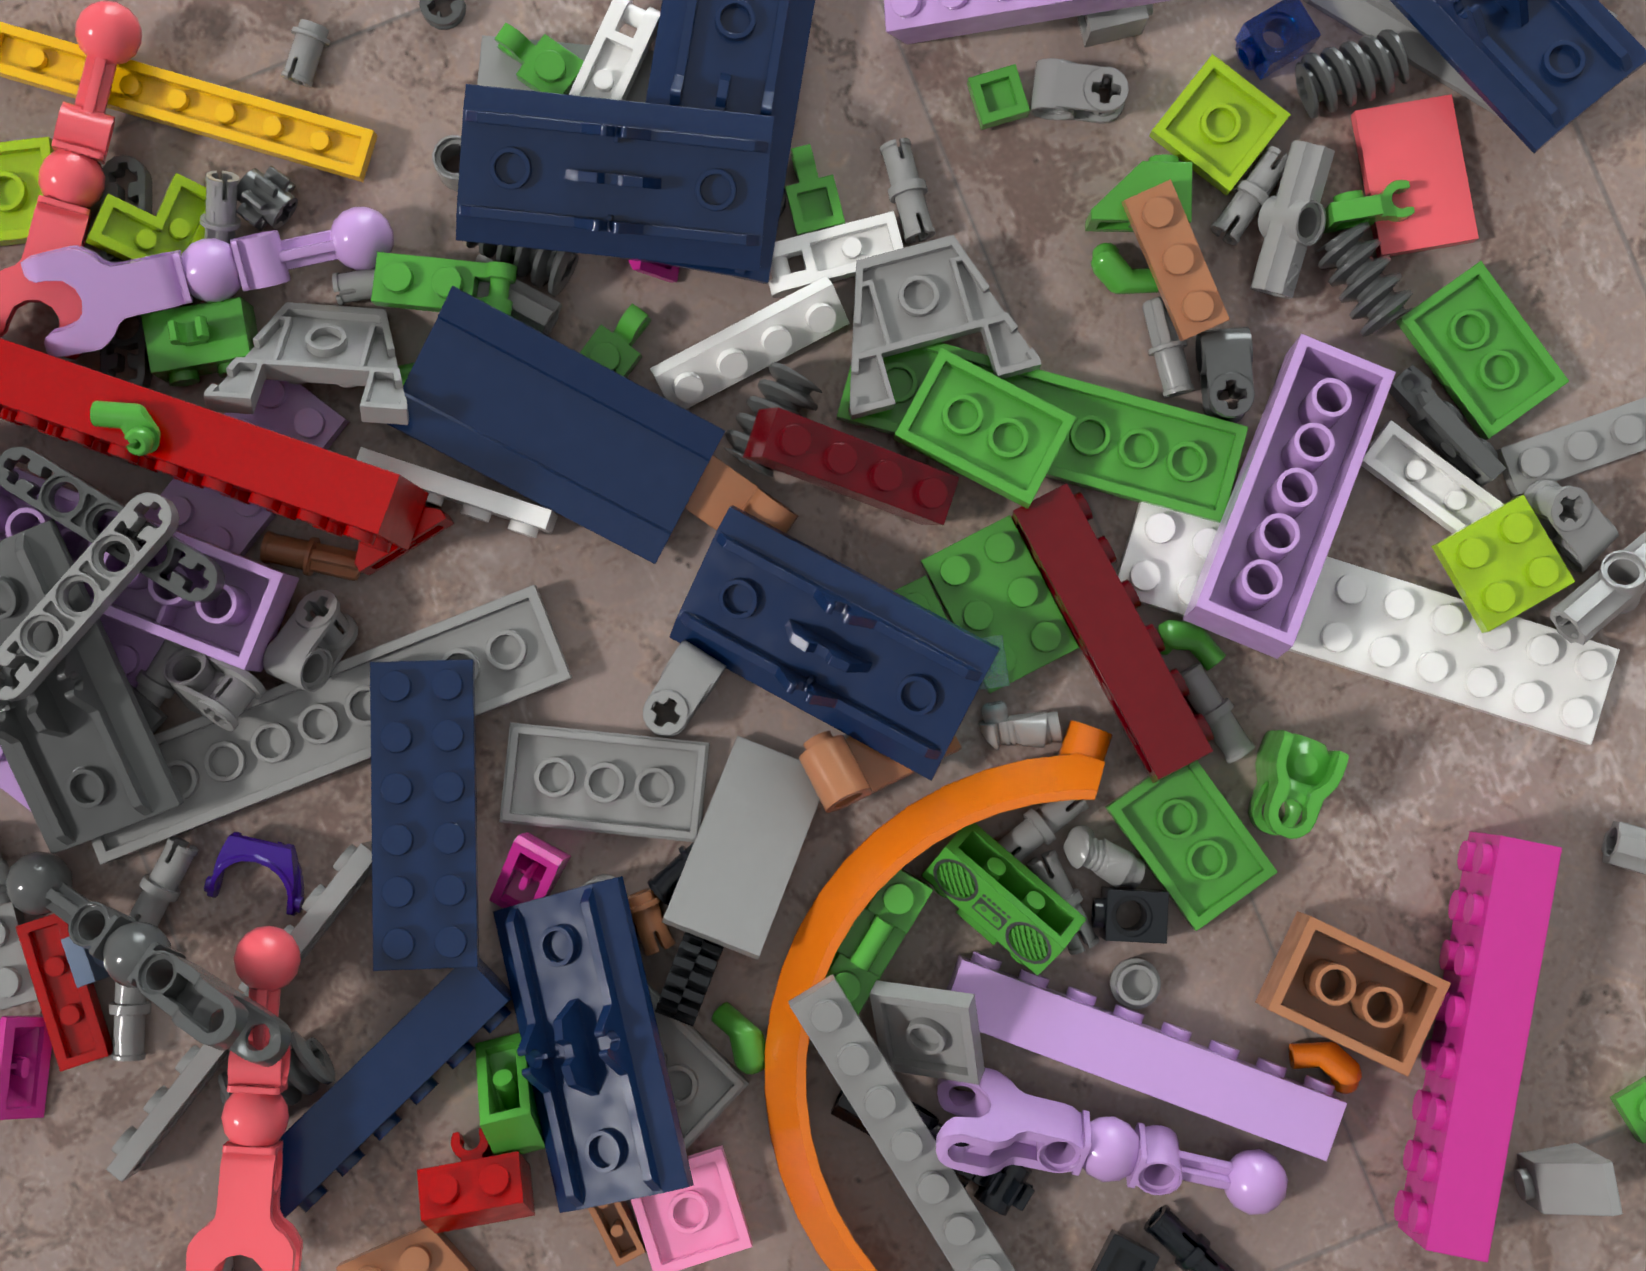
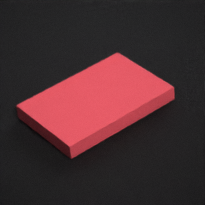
M1452 94L1355 110L1351 114V121L1365 196L1380 194L1393 181L1407 180L1409 181L1410 188L1403 193L1393 194L1392 201L1398 208L1414 207L1415 210L1404 221H1378L1371 226L1373 239L1379 238L1381 242L1376 249L1377 258L1457 246L1477 241L1479 235Z

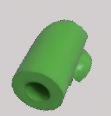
M99 400L92 403L90 409L92 425L95 427L121 429L125 435L124 438L130 443L126 446L130 453L137 456H145L157 450L161 440V432L143 405Z
M1167 620L1158 626L1157 631L1165 646V651L1160 653L1162 655H1168L1173 649L1189 650L1201 662L1206 671L1213 668L1226 656L1204 628L1179 620Z

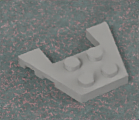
M954 235L856 261L849 401L851 420L895 408L896 403L883 362L884 357L981 332L993 373L997 377L1005 379L1040 368V357L1033 347L1030 349L1017 330V324L1008 312H1004L989 290L990 286Z
M286 302L253 338L254 347L245 357H236L226 367L227 377L220 385L212 383L204 393L206 409L215 412L254 414L265 380L287 381L292 384H304L307 382L337 384L344 388L365 386L360 403L362 422L409 424L408 404L404 395L400 369L397 365L386 309Z

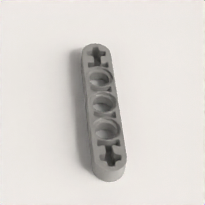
M148 492L139 494L131 499L0 646V700L18 701L31 695L173 536L178 528L180 517L178 509L172 501L156 493ZM146 507L155 510L161 507L162 509L157 515L162 521L160 527L154 528L148 525L137 536L146 541L143 547L135 539L123 534L126 527L134 532H138L147 520L142 514ZM118 542L123 543L129 549V562L121 571L111 572L104 564V553L110 545ZM86 582L94 591V601L87 610L77 612L69 604V592L77 583ZM50 622L58 630V642L50 651L42 652L34 645L33 633L41 623ZM19 647L25 655L39 661L37 666L32 663H24L17 670L15 677L20 682L17 687L1 686L6 679L4 674L1 673L2 668H16L26 658V656L17 653Z

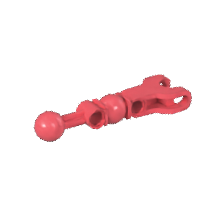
M103 0L92 3L80 13L76 21L75 37L79 48L86 55L75 103L71 104L63 101L51 144L54 151L43 160L39 169L38 184L43 196H38L22 258L14 266L0 271V337L8 332L11 320L17 309L29 302L44 303L52 307L59 318V327H64L77 321L82 315V300L75 288L63 281H43L38 283L29 281L23 274L20 262L31 255L72 245L85 246L92 216L90 208L100 200L105 190V175L101 164L105 165L115 124V116L105 114L116 68L117 65L126 63L134 57L142 43V29L138 18L129 8L118 2ZM83 353L64 357L77 360Z
M274 926L257 927L246 933L237 944L233 958L235 971L240 980L249 987V998L279 1017L281 989L290 984L298 973L301 962L300 950L293 936L285 930ZM265 1024L255 1026L249 1034L248 1043L257 1050L265 1048L269 1044L271 1037L269 1028ZM290 1044L280 1061L270 1067H263L244 1060L232 1051L229 1053L227 1092L232 1094L226 1100L221 1116L224 1133L229 1138V1141L223 1144L216 1215L189 1243L186 1252V1271H223L226 1258L236 1255H243L254 1259L262 1271H300L303 1240L295 1226L284 1218L280 1210L283 1141L279 1139L285 1133L289 1121L288 1105L281 1093L287 1090L291 1057Z

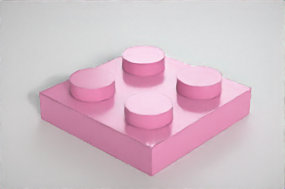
M723 1145L687 1156L694 1183L693 1186L631 1199L652 1271H679L752 1247L753 1241Z

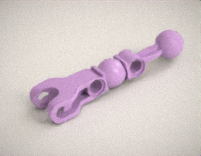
M353 207L343 211L333 221L331 230L284 240L280 239L278 230L230 239V244L216 238L201 239L190 244L182 254L181 250L120 262L104 260L95 251L79 245H72L31 255L20 262L24 276L29 281L35 283L63 281L75 288L82 300V315L80 318L64 327L55 328L44 341L48 355L64 357L102 349L111 341L120 323L126 318L193 303L194 298L204 302H221L232 298L241 287L243 292L286 283L291 280L289 274L291 269L337 259L343 265L354 270L375 268L377 252L391 253L394 237L388 220L380 212L368 207Z
M985 1068L979 1085L938 1078L937 1095L940 1105L945 1111L959 1116L946 1121L936 1136L937 1157L943 1165L951 1169L979 1176H987L1001 1171L1005 1166L1018 1165L1052 1173L1071 1172L1072 1175L1079 1176L1083 1168L1088 1175L1101 1182L1120 1181L1126 1177L1127 1187L1135 1188V1186H1138L1144 1192L1151 1195L1170 1194L1177 1190L1182 1180L1224 1189L1232 1205L1249 1215L1269 1213L1286 1196L1288 1178L1284 1168L1275 1156L1261 1149L1243 1150L1230 1161L1180 1151L1178 1137L1168 1127L1162 1125L1145 1127L1144 1123L1138 1122L1135 1129H1133L1129 1123L1115 1116L1098 1117L1090 1121V1111L1082 1110V1112H1078L1073 1106L1025 1094L1005 1075L990 1068ZM966 1086L974 1092L959 1091L953 1087ZM961 1142L967 1143L969 1145L965 1147H958L953 1144Z

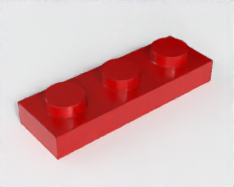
M51 914L15 926L61 1072L111 1055L113 1053V1044L94 983L77 988L61 943V939L69 937V924L55 914Z

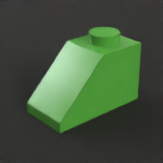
M1168 154L1154 155L1149 157V161H1142L1091 209L1085 221V231L1134 232L1121 202L1170 179L1190 224L1192 222V162H1179L1177 156Z
M520 1033L475 1043L480 1127L494 1155L519 1151L520 1154L545 1149L532 1084L522 1076V1069L528 1068L525 1056L520 1057L517 1054V1049L521 1042Z

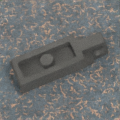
M1411 365L1393 380L1389 393L1410 415L1406 420L1445 461L1480 487L1493 481L1506 469L1498 460V453L1495 448L1485 439L1474 435L1463 423L1462 414L1453 404L1442 401L1436 395V391L1431 389L1432 380L1414 365Z

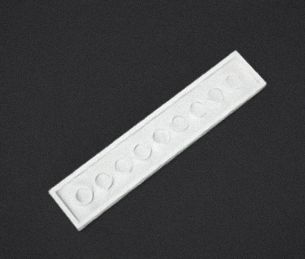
M1144 502L1139 503L1117 576L1121 582L1126 579L1130 581L1141 604L1184 617L1220 523ZM1327 556L1294 645L1288 651L1583 745H1591L1620 649L1592 640H1588L1584 645L1576 642L1570 643L1558 633L1557 629L1516 616L1495 629L1482 633L1464 601L1460 598Z

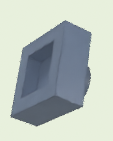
M70 936L61 939L77 988L110 977L104 968V961L94 958L89 954L88 949L74 944Z

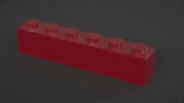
M1066 483L1034 499L1028 509L1021 506L1013 510L1012 520L1151 781L1155 783L1213 752L1209 742L1214 740V735L1201 713L1193 715L1184 697L1190 695V692L1180 672L1176 668L1169 671L1160 654L1165 651V646L1153 624L1145 626L1136 610V608L1141 606V602L1129 580L1126 579L1121 582L1112 566V564L1117 562V558L1105 536L1097 538L1088 522L1093 519V514L1086 499L1080 492L1073 495Z

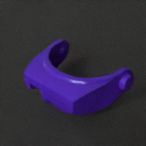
M233 832L229 835L219 852L213 875L208 876L205 881L204 892H207V896L212 898L218 896L227 867L240 861L256 862L270 868L282 880L288 897L286 914L295 916L297 913H300L304 903V881L295 846L289 843L286 845L282 842L274 843L243 836L240 832Z

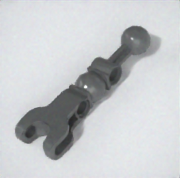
M36 851L22 856L10 866L6 879V895L19 911L29 915H45L52 912L69 924L68 932L73 943L88 949L89 954L94 958L104 961V968L115 982L127 988H138L145 997L169 1014L176 1026L194 1039L218 1050L224 1051L229 1049L244 1060L263 1067L273 1066L285 1055L292 1033L289 1026L283 1020L256 1001L230 987L203 967L186 960L182 953L171 949L170 941L157 926L147 922H136L133 917L102 903L90 901L72 888V872L59 856L49 852ZM265 1024L269 1028L271 1036L269 1044L262 1050H257L248 1043V1037L255 1026Z

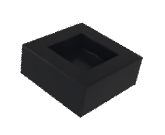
M1112 1229L1091 1271H1153L1160 1257L1155 1251Z

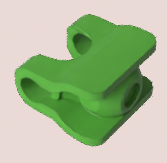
M1285 730L1267 731L1261 741L1255 762L1257 783L1248 807V815L1252 825L1264 833L1280 835L1289 839H1297L1309 833L1316 823L1324 799L1338 787L1343 778L1349 755L1341 751H1328L1325 744L1299 734L1290 733ZM1285 802V814L1280 821L1279 808ZM1264 803H1265L1264 813H1263V816H1262V806H1263ZM1302 812V819L1299 821L1297 825H1295Z

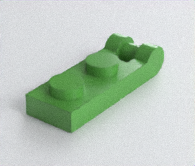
M377 252L371 302L376 306L440 312L451 287L455 286L511 316L513 302L508 300L510 284H515L517 267L509 263L495 261L484 263ZM479 282L490 283L487 297H477Z

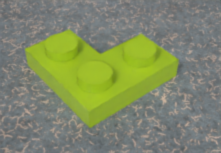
M175 173L156 216L111 194H107L86 239V243L124 261L181 250L182 254L190 244L205 238V227L200 224V216L206 210V187Z

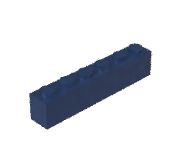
M480 958L479 967L454 968L279 1139L283 1141L280 1210L285 1218L298 1206L306 1213L329 1191L322 1183L335 1170L342 1177L365 1156L359 1147L372 1134L379 1141L402 1120L396 1111L409 1098L415 1105L422 1101L439 1084L432 1076L445 1063L454 1069L475 1049L469 1040L482 1027L490 1034L512 1013L505 1006L512 999L510 989Z

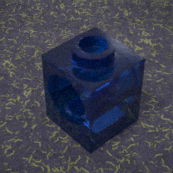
M1282 0L1243 24L1235 38L1237 42L1236 52L1244 67L1248 70L1253 69L1259 80H1262L1308 53L1320 38L1321 33L1300 0ZM1274 32L1278 34L1283 40L1284 47L1275 48L1268 45L1263 38V33Z

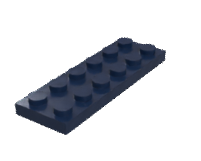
M473 659L370 662L373 971L479 967L475 662Z

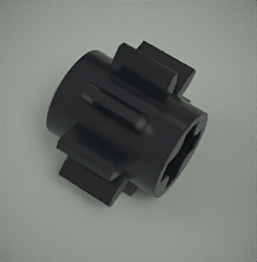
M1009 1165L992 1175H974L972 1181L978 1184V1187L973 1196L982 1204L1003 1216H1006L1012 1205L1023 1211L1035 1192L1033 1185L1026 1182L1032 1170L1028 1167Z

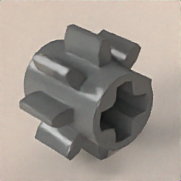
M270 166L265 174L254 168L247 172L237 185V201L241 205L236 210V213L241 215L243 219L259 231H262L267 223L278 229L291 218L296 210L298 199L290 194L296 185L273 166Z

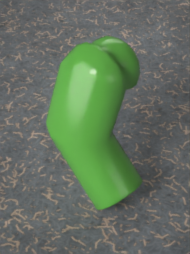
M1101 243L1094 248L1091 261L1092 270L1110 292L1115 294L1158 293L1157 285L1149 268L1132 269L1119 254V249L1112 243Z
M725 1002L720 1005L714 1012L711 1021L730 1037L734 1063L745 1074L753 1075L765 1069V1039L763 1032L730 1003Z

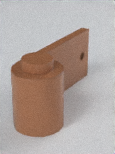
M714 455L711 457L685 507L686 510L716 531L729 507L732 505L786 534L799 517L784 504Z
M830 731L819 733L803 744L806 751L799 757L827 813L847 807L915 773L852 737L845 739L843 735L832 736ZM954 736L944 758L961 750L962 747L956 736Z

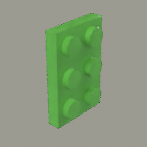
M1482 261L1475 264L1395 321L1478 436L1485 440L1490 439L1569 382Z
M941 348L894 434V440L1028 509L1076 417Z
M1010 515L921 560V564L951 622L1001 648L983 680L988 694L1079 648Z
M1198 761L1155 783L1151 781L1148 775L1105 806L1163 889L1169 892V897L1195 931L1202 928L1278 873Z

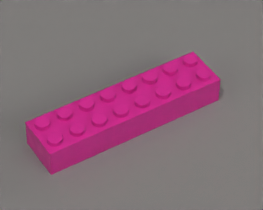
M1469 831L1468 841L1464 840L1460 846L1457 859L1458 869L1462 870L1459 890H1455L1452 893L1448 909L1449 918L1453 920L1450 940H1445L1442 945L1439 958L1440 968L1444 970L1443 979L1450 982L1451 985L1434 1019L1432 1040L1428 1039L1422 1050L1421 1064L1426 1073L1423 1089L1417 1090L1413 1100L1412 1115L1413 1119L1417 1120L1414 1139L1408 1140L1404 1149L1403 1166L1408 1171L1405 1188L1398 1191L1394 1204V1217L1398 1221V1228L1427 1251L1488 1263L1562 847Z

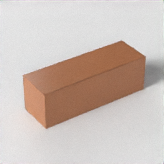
M626 1201L588 1208L617 1267L646 1252L639 1226Z

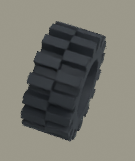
M685 932L662 989L655 1012L694 1026L724 947Z

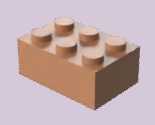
M1297 911L1255 1003L1408 1077L1451 983L1323 921Z

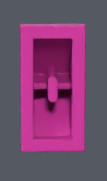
M529 832L519 834L512 844L489 901L502 908L549 896L571 855Z

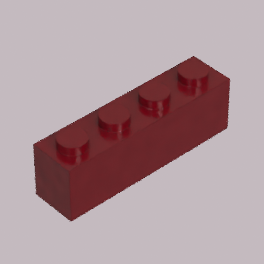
M779 407L758 410L743 458L921 525H944L960 478Z

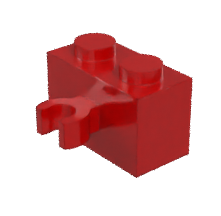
M479 1128L480 1142L478 1146L473 1150H465L464 1137L460 1132L453 1133L451 1147L461 1162L417 1170L421 1222L436 1234L535 1216L531 1168L520 1152L516 1151L490 1156L492 1149L481 1128Z

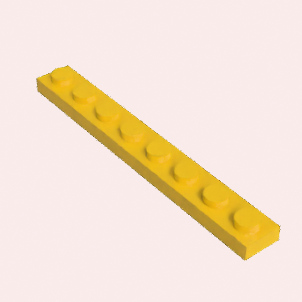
M0 22V77L76 99L86 55L79 48V45ZM134 60L117 65L107 104L109 109L360 182H364L378 137L375 131Z

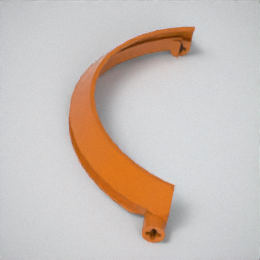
M1070 720L1058 756L1026 759L985 769L947 784L909 805L875 830L845 859L819 892L800 924L782 965L770 1008L765 1044V1100L769 1132L780 1176L797 1218L816 1252L830 1271L878 1270L850 1233L834 1204L822 1174L811 1134L807 1103V1055L810 1038L790 1008L788 1001L826 978L838 948L854 921L868 903L906 864L933 844L968 825L1002 812L1040 803L1067 800H1095L1105 766L1104 760L1113 736L1111 733Z

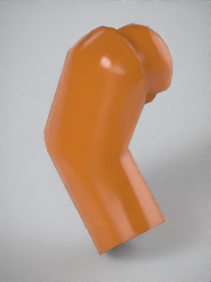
M1325 1041L1289 1044V1061L1292 1069L1321 1068L1331 1078L1330 1081L1335 1086L1334 1090L1337 1092L1349 1094L1357 1090L1359 1081L1362 1078L1360 1065L1337 1043Z

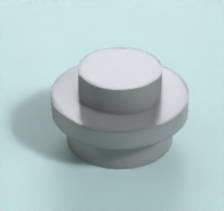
M1128 958L1121 961L1113 969L1110 976V990L1114 998L1121 1005L1130 1009L1145 1008L1152 1004L1159 995L1161 988L1160 976L1156 968L1148 961L1140 958Z

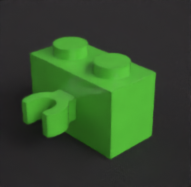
M241 297L229 298L221 302H207L141 314L151 374L165 382L169 381V385L174 387L197 384L200 382L199 376L218 373L219 377L226 378V367L236 357H245L254 347L253 338L258 334L254 307Z

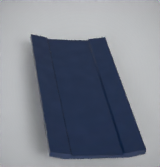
M662 0L645 103L775 116L760 272L621 257L620 259L675 266L768 284L815 0Z
M1390 0L1534 154L1620 82L1646 64V49L1599 0Z
M466 84L461 133L456 240L760 272L775 116Z
M455 286L451 287L438 318L403 385L404 395L408 404L409 424H388L653 564H656L726 431Z
M734 505L729 507L716 531L670 634L671 639L679 643L685 639L726 665V669L931 781L1001 649Z
M623 876L493 911L521 1036L517 1054L520 1057L525 1056L528 1068L522 1069V1076L532 1084L559 1212L576 1211L693 1186L692 1174Z

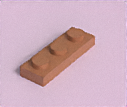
M1171 179L1122 201L1121 203L1180 341L1230 320Z

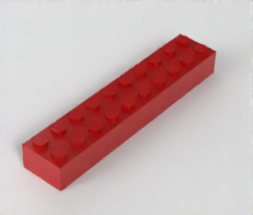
M0 338V419L22 427L23 425L37 429L38 432L65 442L70 440L83 445L86 449L111 458L116 456L128 461L132 465L154 473L162 472L173 476L178 481L197 488L204 489L205 487L232 500L247 505L252 503L278 516L296 521V519L301 520L324 532L339 537L345 535L365 546L385 553H389L391 545L406 550L409 549L429 493L400 474ZM99 400L143 405L161 432V440L157 450L145 456H137L130 453L126 448L130 443L124 438L125 435L121 429L95 427L92 425L90 419L92 403Z

